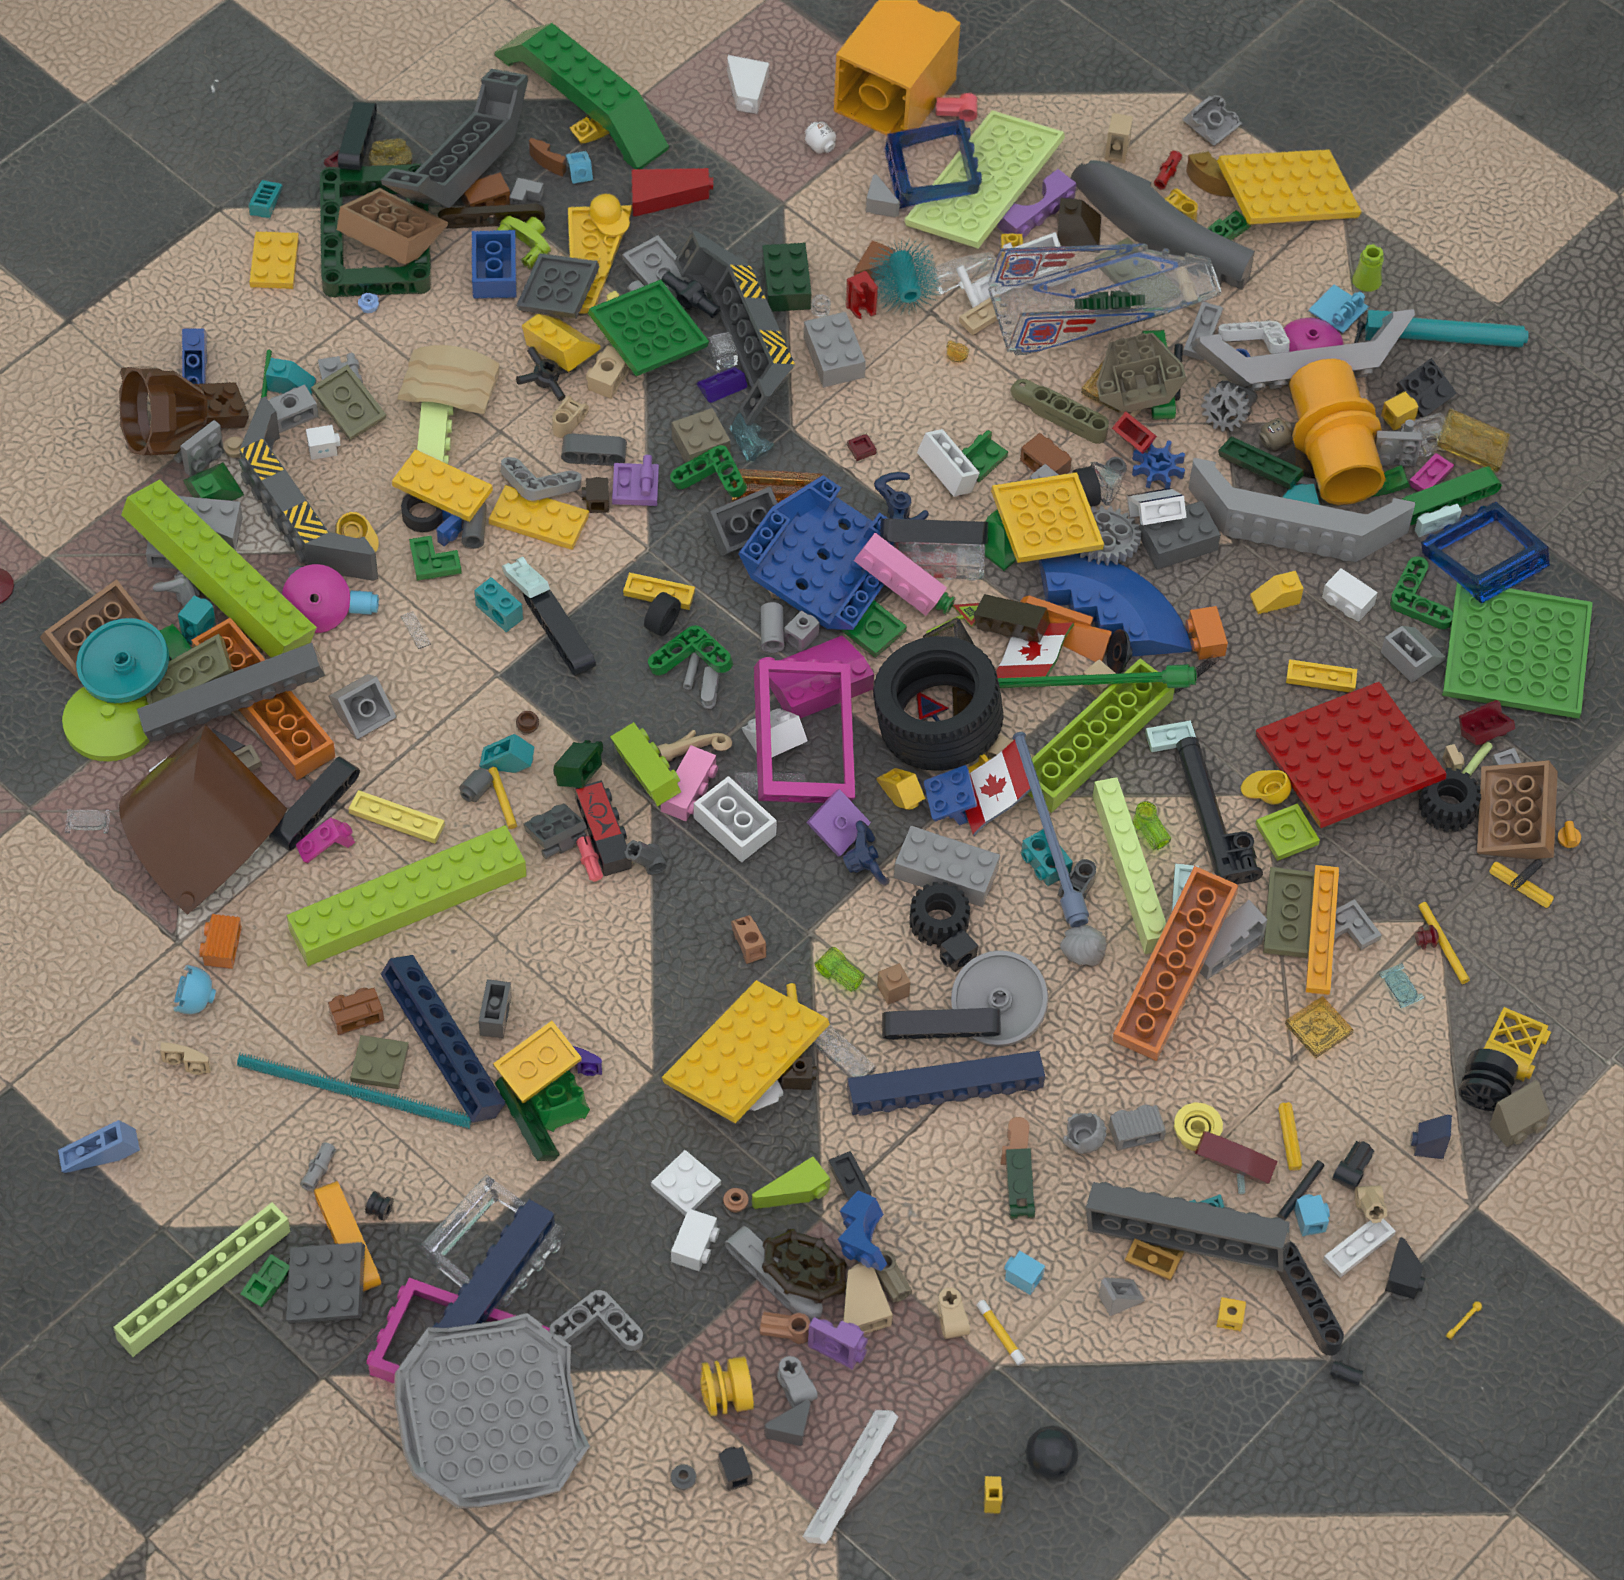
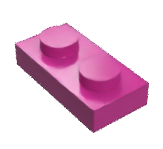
M1435 453L1410 479L1409 484L1418 492L1438 485L1453 470L1454 465Z

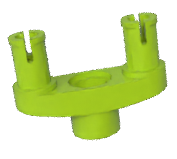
M507 216L500 222V226L496 230H515V237L532 248L521 259L522 264L525 267L527 266L528 269L533 268L540 253L549 254L551 252L549 244L541 236L545 231V227L535 217H531L524 223L519 219Z

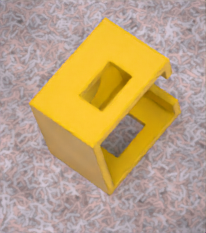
M1221 1297L1216 1327L1241 1331L1246 1301ZM1227 1309H1236L1237 1313L1235 1315H1230L1227 1312Z

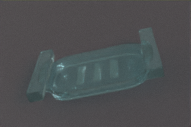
M1401 963L1380 972L1379 976L1381 978L1385 977L1386 984L1398 1002H1400V1008L1424 999L1422 993H1417L1408 976L1401 971V969H1404V965Z

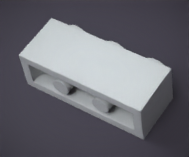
M943 429L926 432L917 451L919 456L954 497L971 493L980 474Z

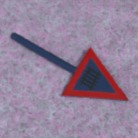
M921 692L917 694L919 720L933 717L935 721H941L936 714L949 708Z

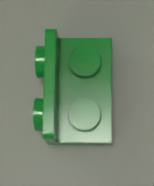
M987 430L983 435L979 434L972 445L962 450V453L980 473L976 480L978 483L1008 457V451L991 439L992 432L990 430Z

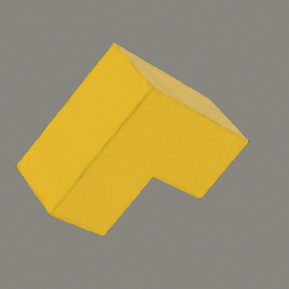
M985 1476L984 1513H1000L1002 1505L1001 1477Z

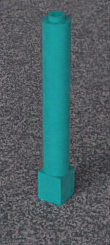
M1368 310L1365 323V340L1370 341L1383 325L1382 318L1393 311ZM1413 317L1399 338L1523 347V344L1528 342L1529 332L1525 330V326Z

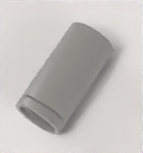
M775 602L766 603L760 609L761 648L768 653H777L784 649L783 606Z

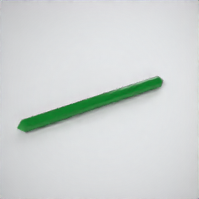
M270 349L266 351L261 398L267 397L266 372L272 355Z

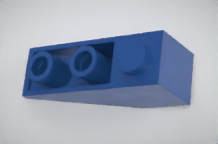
M204 328L182 329V376L192 384H206L207 332Z

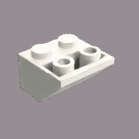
M780 708L770 711L772 757L808 741L798 715L781 710ZM755 718L750 720L748 725L742 727V730L757 753Z

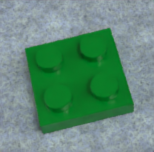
M873 600L853 630L842 629V632L876 658L907 631V626Z

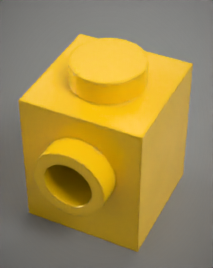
M1403 392L1384 402L1381 416L1395 431L1404 426L1406 420L1414 421L1416 419L1418 411L1417 402L1406 392Z

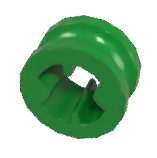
M945 592L938 601L936 610H942L943 614L947 615L956 597H949L948 593Z

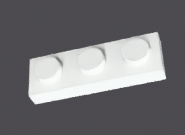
M1384 1218L1380 1223H1372L1370 1220L1327 1253L1323 1261L1341 1278L1392 1238L1396 1231Z

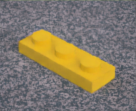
M629 572L623 596L653 602L658 594L665 592L679 599L682 609L690 610L695 587Z
M1289 659L1286 683L1351 693L1356 688L1357 669Z

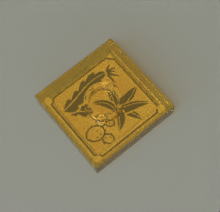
M1321 996L1285 1021V1025L1315 1059L1352 1035L1354 1031L1324 996Z

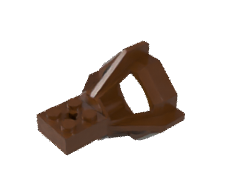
M147 366L123 367L120 370L123 380L119 389L120 427L130 453L143 456L177 454L181 450L183 443L213 420L220 425V428L245 427L249 418V413L236 382L192 384L174 370L164 371ZM148 394L151 406V427L149 425L147 410Z

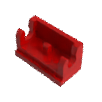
M866 271L847 279L846 308H850L858 319H862V314L859 312L861 309L866 310L867 314L871 317L876 315L878 286Z

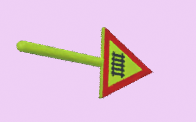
M979 603L953 605L960 616L927 630L926 634L930 635L962 619H965L972 627L976 623L974 613Z

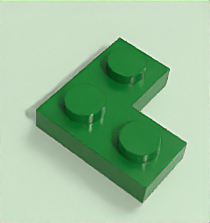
M432 536L409 539L417 581L462 574L458 550L435 554Z

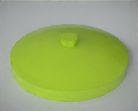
M82 687L69 699L63 712L62 723L67 741L79 754L96 761H118L138 753L150 741L143 731L137 711L138 708L148 705L146 695L130 702L109 703L95 698Z

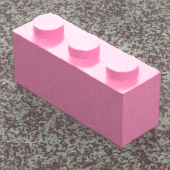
M694 746L689 747L676 771L681 780L678 783L681 793L662 803L661 812L683 821H687L690 814L694 815V802L700 796L706 794L708 781L717 774L716 755Z

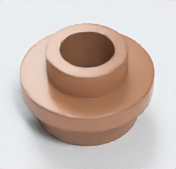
M732 1188L724 1195V1205L731 1212H741L748 1205V1195L742 1189ZM733 1197H739L740 1200H739V1201H733L732 1198H733Z

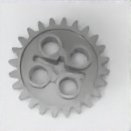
M1103 505L1100 506V510H1096L1094 506H1091V511L1103 539L1104 547L1103 550L1081 553L1080 558L1088 556L1089 562L1096 559L1098 565L1101 561L1109 565V561L1118 564V559L1126 562V557L1132 558L1133 552L1137 553L1141 541V531L1139 530V524H1134L1135 518L1128 519L1129 513L1120 514L1121 509L1115 512L1112 511V506L1108 510H1105Z

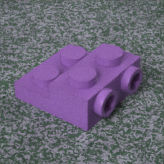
M815 1317L809 1325L808 1347L850 1369H853L857 1362L861 1363L867 1352L865 1346L868 1339L863 1337L864 1332L853 1323L847 1324L842 1320L837 1329L829 1321L819 1320Z

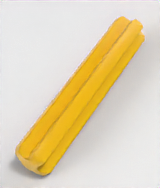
M1494 862L1489 871L1490 874L1508 885H1511L1510 883L1519 875L1499 862ZM1528 880L1516 889L1545 908H1548L1554 900L1551 894Z
M1289 1102L1281 1103L1278 1110L1288 1168L1291 1171L1300 1170L1302 1168V1159L1292 1104Z

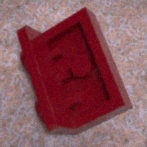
M1498 700L1459 716L1461 735L1476 746L1485 744L1488 740L1495 737L1504 736L1507 732L1516 729L1514 720L1502 713L1501 703Z

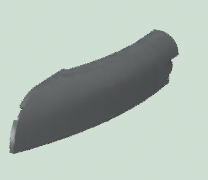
M1090 160L1087 164L1081 163L1073 171L1071 179L1076 182V186L1086 198L1120 230L1158 257L1176 261L1178 268L1186 269L1190 274L1217 287H1220L1222 282H1225L1230 286L1243 290L1249 281L1255 251L1196 223L1166 201L1151 187L1150 181L1110 163Z

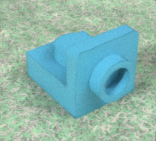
M587 151L566 154L572 183L592 181L591 161Z

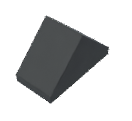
M807 1399L764 1424L765 1437L775 1441L802 1446L810 1415L811 1403Z

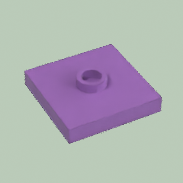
M838 789L806 823L837 856H841L857 838L856 822L861 820L868 826L871 822Z

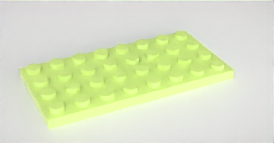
M992 110L905 218L906 226L979 248L1065 139L1064 132Z

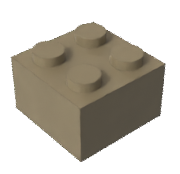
M713 408L672 422V440L685 463L718 445L726 446L730 452L731 440ZM722 455L719 456V460L724 459ZM701 464L697 468L705 466L706 464Z

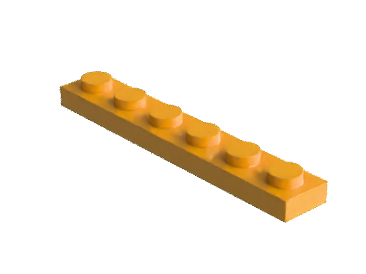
M1315 865L1305 991L1307 993L1330 995L1339 867Z

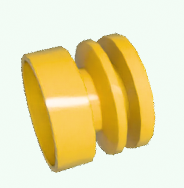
M745 1356L728 1359L727 1371H722L719 1361H714V1373H711L708 1362L701 1364V1393L710 1417L717 1416L716 1404H720L722 1414H727L728 1402L731 1401L736 1412L754 1409L752 1385Z

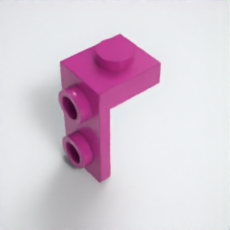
M330 817L300 840L296 847L302 860L305 863H309L335 842L349 848L355 841L351 835L353 831L346 822H340Z

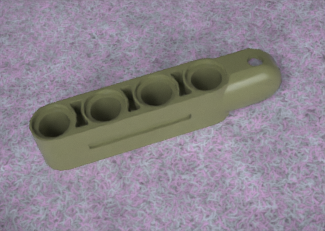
M1018 379L1011 386L1010 392L1012 397L1030 407L1033 413L1092 443L1100 444L1107 439L1109 421L1105 416L1028 379Z

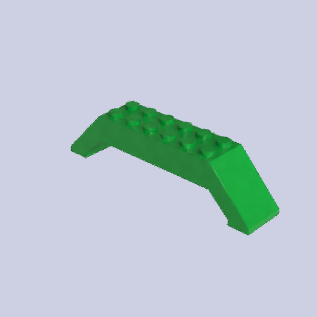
M554 23L525 30L494 52V56L508 67L515 62L522 61L609 131L623 155V160L634 169H643L669 150V145L639 91Z

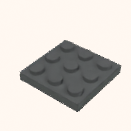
M540 253L516 305L518 310L577 319L600 267L598 261Z
M362 1242L290 1248L286 1321L289 1323L362 1318L365 1245Z

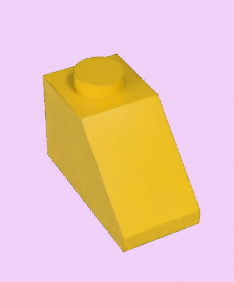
M1296 571L1273 576L1252 592L1250 598L1257 614L1300 604L1304 588Z
M894 768L876 778L879 785L897 807L910 810L919 805L918 802L925 799L915 773Z

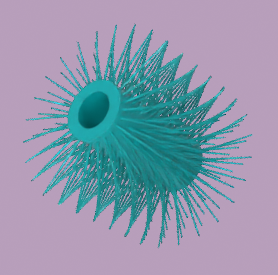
M901 242L900 251L896 247L897 252L893 251V254L888 252L891 256L875 258V260L884 262L880 263L882 265L876 266L884 269L881 270L884 272L879 271L878 274L880 276L875 274L877 279L882 282H878L879 286L883 288L878 293L886 295V297L882 296L883 300L884 298H889V303H891V300L897 299V302L901 300L902 304L905 302V306L906 303H909L910 308V303L913 302L915 307L914 302L920 299V297L924 296L923 298H926L927 296L925 295H934L931 291H927L932 290L929 288L935 287L928 284L930 282H927L933 280L931 277L935 278L934 274L929 276L930 278L926 277L928 273H931L930 271H933L932 267L931 269L925 268L929 266L928 264H931L930 260L929 262L923 261L926 257H929L928 253L923 255L924 257L920 256L923 253L922 250H920V253H915L921 244L910 254L909 249L905 251L903 248L902 250Z

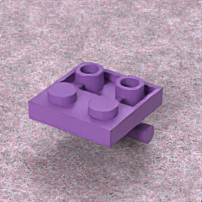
M651 455L643 456V464L614 463L612 504L657 506L659 464H652Z

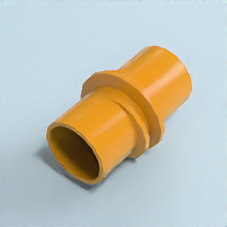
M1321 359L1305 365L1291 377L1289 382L1290 392L1299 419L1292 434L1295 448L1301 455L1311 461L1321 498L1328 503L1336 505H1348L1364 501L1375 495L1382 488L1385 481L1384 471L1374 442L1376 432L1382 431L1379 418L1376 417L1375 407L1367 399L1361 398L1352 366L1346 361Z

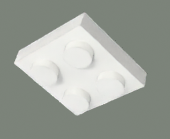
M686 1150L651 1182V1187L685 1216L688 1209L695 1210L721 1185V1180Z

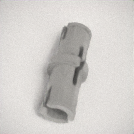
M323 1142L315 1158L309 1162V1169L300 1182V1185L305 1190L313 1192L322 1175L327 1173L329 1162L336 1153V1149H334L335 1147L332 1144Z

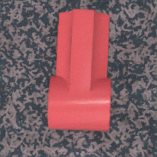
M971 93L962 94L959 98L937 97L936 116H959L963 121H973L977 118V97Z

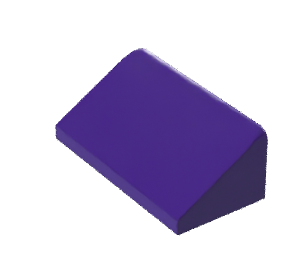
M732 367L699 381L697 386L706 400L712 403L747 388L745 374L736 367Z

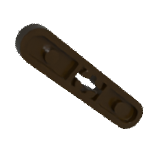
M537 203L444 208L439 211L437 217L448 222V226L445 229L500 226V222L507 216L519 219L524 223L531 217H535L540 222H543L545 220V209Z

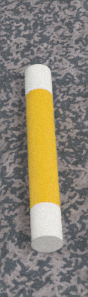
M981 1300L977 1303V1308L1018 1366L1022 1365L1026 1359L985 1300Z

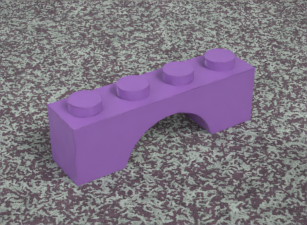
M1057 169L1043 180L1042 195L1044 198L1040 202L1026 206L1014 203L997 224V228L1005 234H1022L1023 238L1026 237L1033 228L1042 225L1045 219L1059 211L1061 198H1075L1076 182Z

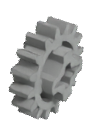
M1220 383L1216 389L1212 387L1209 393H1206L1204 396L1206 401L1201 404V407L1206 408V410L1203 411L1202 415H1208L1209 418L1206 422H1214V429L1219 425L1223 432L1227 427L1230 431H1233L1235 425L1238 428L1241 427L1242 421H1246L1248 418L1246 413L1250 411V407L1245 405L1249 403V399H1243L1244 391L1241 393L1237 392L1239 386L1231 389L1230 383H1227L1225 388H1223ZM1222 395L1220 399L1213 400L1216 396ZM1236 414H1238L1236 418L1230 420L1231 416H1236Z

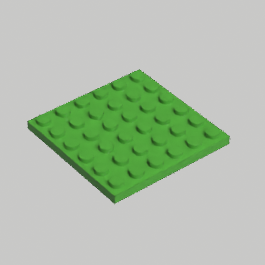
M1457 580L1442 696L1482 703L1498 700L1501 706L1580 719L1593 602Z

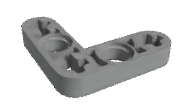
M506 457L501 460V474L527 500H539L576 491L581 488L582 476L576 471H565L536 478L519 459Z
M595 1290L549 1327L550 1333L553 1335L556 1334V1330L560 1332L565 1330L564 1337L558 1336L569 1343L598 1320L626 1350L635 1351L643 1344V1332L640 1327L608 1293L602 1290ZM597 1299L599 1302L603 1300L604 1306L601 1307L599 1304L595 1306V1300ZM577 1313H583L587 1317L583 1323H576L572 1318ZM613 1315H618L623 1321L621 1324L614 1326L608 1322V1319ZM626 1326L630 1336L636 1335L635 1342L632 1339L627 1341V1333L624 1331Z

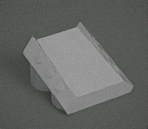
M1218 95L1209 96L1182 119L1214 146L1243 124L1239 121V117L1235 112L1225 109V101Z

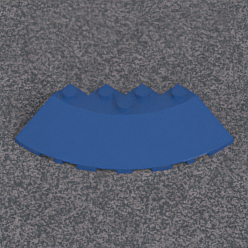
M1081 553L1038 560L1045 601L1059 606L1069 605L1070 610L1093 617L1096 628L1111 631V636L1118 629L1125 630L1130 639L1132 657L1192 652L1188 633L1174 607L1155 586L1138 573L1122 564H1115L1113 561H1109V565H1106L1104 561H1101L1098 565L1096 559L1089 562L1088 556L1080 558Z

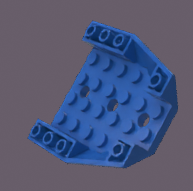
M823 475L774 505L743 546L739 556L752 580L799 611L802 610L806 614L814 616L819 624L826 629L853 630L884 586L881 581L854 560L874 533L880 536L881 518H889L878 513L873 521L837 498L836 496L842 487ZM838 523L845 524L848 530L841 529ZM887 541L892 546L894 545V542ZM817 553L825 554L827 559L819 558ZM796 583H802L806 590L799 589Z

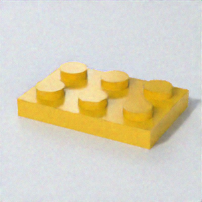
M255 231L249 281L250 288L294 289L299 244L298 233Z
M550 1021L494 1062L493 1066L519 1100L525 1103L582 1061V1058L555 1023Z

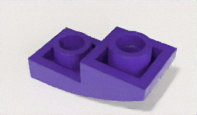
M573 1046L582 1058V1061L576 1064L578 1073L586 1076L602 1075V1059L587 1050Z

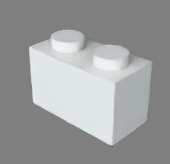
M1340 568L1325 584L1322 598L1328 604L1344 612L1347 617L1359 622L1375 605L1378 592Z
M688 1209L671 1250V1262L700 1271L702 1264H707L709 1260L711 1242L715 1243L719 1235L720 1228H717V1218Z

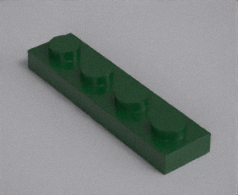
M1233 436L1218 450L1220 457L1290 490L1304 476L1303 469Z
M499 1077L495 1084L509 1108L511 1116L515 1119L521 1130L522 1136L527 1141L533 1156L537 1161H555L560 1154L530 1099L522 1103L505 1080Z

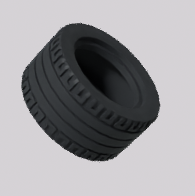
M932 636L917 639L893 652L879 668V672L876 674L873 697L881 735L889 751L906 764L923 770L944 771L956 769L978 759L979 755L985 754L995 743V740H997L1004 719L997 673L991 659L970 642L950 636ZM947 685L958 687L973 696L969 705L962 712L942 721L919 720L904 711L908 702L915 695L935 686Z

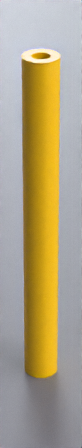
M1422 902L1418 905L1428 925H1433L1437 929L1440 947L1461 984H1466L1470 981V978L1427 902Z

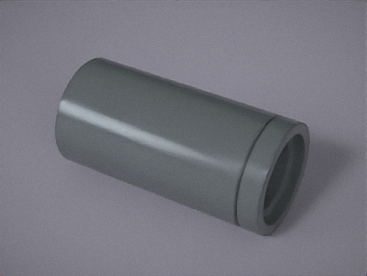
M485 502L470 522L463 519L462 544L467 548L477 549L484 545L487 510Z

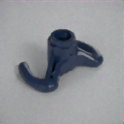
M891 472L882 475L874 482L875 489L886 500L891 519H907L910 516L912 501L909 494L903 491H895L886 484L895 480H909L910 474L907 472ZM923 510L917 516L909 519L925 520L929 516V512Z
M858 820L855 824L857 829L856 846L843 856L845 865L850 873H857L864 869L869 870L881 885H888L890 879L883 875L876 861L879 858L878 852L874 845L870 846L867 841L874 842L875 836L864 821Z

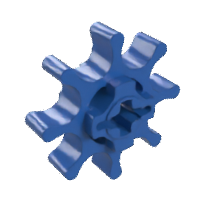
M1167 441L1166 446L1160 449L1154 447L1153 443H1151L1146 449L1147 453L1142 454L1138 450L1133 451L1132 460L1138 461L1141 464L1133 466L1132 475L1134 477L1139 474L1147 475L1146 488H1150L1151 483L1157 480L1164 483L1165 489L1170 488V476H1177L1180 479L1184 478L1185 469L1176 466V464L1184 463L1185 453L1171 454V441Z

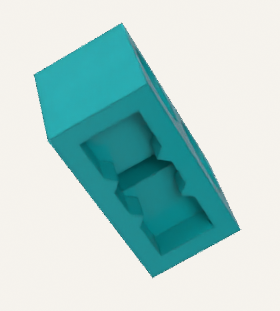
M492 577L474 590L475 605L505 632H508L523 620L522 603Z
M1044 829L1022 841L1021 856L1027 864L1030 863L1037 878L1040 881L1043 880L1048 887L1059 881L1060 878ZM1060 846L1068 873L1070 874L1073 861Z

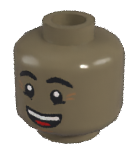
M1275 418L1261 427L1259 438L1266 449L1270 448L1275 451L1291 442L1293 428L1288 421L1284 422L1280 418Z

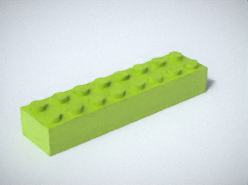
M1140 658L1125 673L1158 671ZM1163 682L1112 684L1032 758L1048 811L1052 813L1164 709L1173 700L1175 688H1167V684H1163ZM1030 791L1028 795L1033 798L1032 791Z

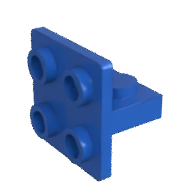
M966 765L924 781L929 808L934 821L950 817V819L954 818L959 826L968 823L965 810L976 807L977 803L969 769Z

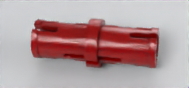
M1172 150L1166 162L1161 164L1160 172L1154 180V185L1157 188L1165 189L1170 178L1176 174V168L1183 158L1179 151Z

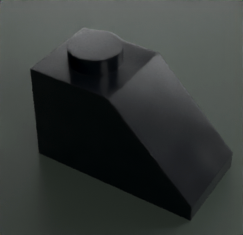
M1399 1238L1385 1291L1414 1299L1417 1291L1422 1292L1426 1277L1421 1276L1423 1266L1405 1238Z

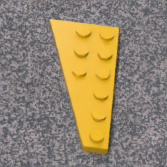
M632 205L621 206L628 218H630ZM568 207L570 257L598 261L600 265L579 314L588 313L589 308L597 305L623 234L607 236L601 233L590 218V207Z

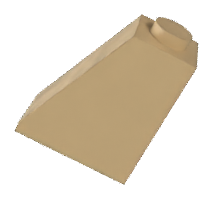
M861 1263L848 1270L844 1322L857 1325L864 1334L891 1326L892 1312L875 1269L872 1267L867 1268Z

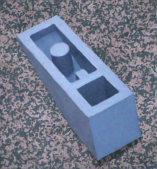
M117 1120L59 1149L58 1153L61 1170L63 1173H68L122 1160L140 1151L136 1129Z

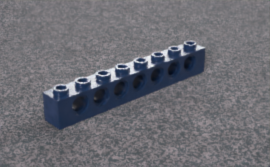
M414 955L390 958L381 972V976L470 1120L474 1123L495 1119L505 1105V1101Z

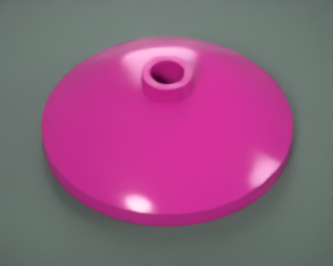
M1300 318L1288 323L1283 328L1289 339V352L1344 345L1339 331L1321 319Z
M312 564L299 568L290 575L282 590V595L317 627L315 633H323L334 629L345 619L349 611L350 590L347 582L340 573L325 565ZM313 594L319 596V600L316 603H313L310 599Z

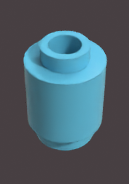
M350 591L349 613L371 615L372 612H378L379 595L367 591Z

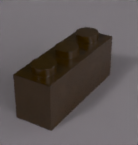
M986 594L983 595L974 613L977 629L1038 643L1041 642L1050 624L1046 607Z

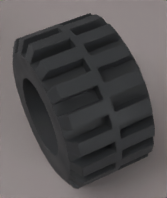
M1446 768L1445 780L1422 788L1419 810H1422L1421 816L1427 818L1426 822L1429 825L1434 824L1435 829L1439 830L1440 827L1445 832H1449V829L1456 832L1459 831V827L1465 829L1468 824L1471 825L1474 821L1481 800L1480 786L1476 785L1477 781L1475 778H1469V773L1465 772L1463 774L1461 769L1457 768L1456 771H1453L1452 768ZM1452 796L1460 803L1450 804L1443 801L1440 797Z
M933 882L932 886L926 884L923 886V890L918 889L916 896H913L909 917L910 928H912L914 936L918 935V940L920 942L926 941L928 946L936 944V948H940L943 942L962 929L966 932L969 926L970 906L968 897H964L965 893L962 890L957 891V886L955 885L948 886L947 882H943V885ZM933 910H943L948 912L951 917L939 920L931 917L928 913Z

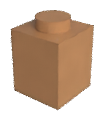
M900 963L878 972L877 987L888 1005L909 996L911 982Z

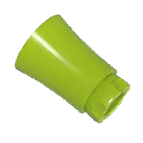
M1370 244L1362 251L1359 263L1352 276V282L1359 290L1372 292L1381 286L1382 265L1384 261L1382 248Z

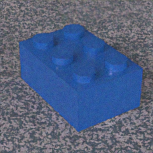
M515 230L472 231L473 298L517 297Z

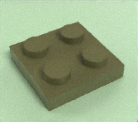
M361 1035L350 1076L351 1082L399 1089L409 1042Z

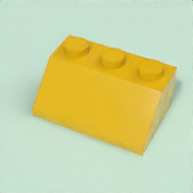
M537 314L522 324L526 345L529 347L534 346L538 353L555 361L558 366L568 372L601 349V345L559 318Z

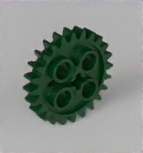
M1121 290L1111 291L1110 296L1107 291L1097 292V294H1089L1088 298L1074 299L1075 310L1090 309V312L1109 313V308H1111L1112 312H1122V310H1130L1131 306L1146 305L1145 294L1132 295L1130 292H1121Z

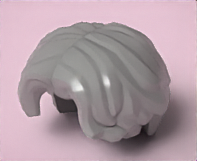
M1081 925L1065 931L1066 937L1062 940L1060 948L1069 961H1073L1078 965L1087 964L1089 966H1095L1100 963L1107 949L1106 937L1103 935V932L1089 925Z
M1075 1113L1072 1117H1068L1067 1136L1063 1137V1144L1078 1154L1091 1153L1102 1147L1105 1142L1107 1128L1099 1116L1092 1113Z

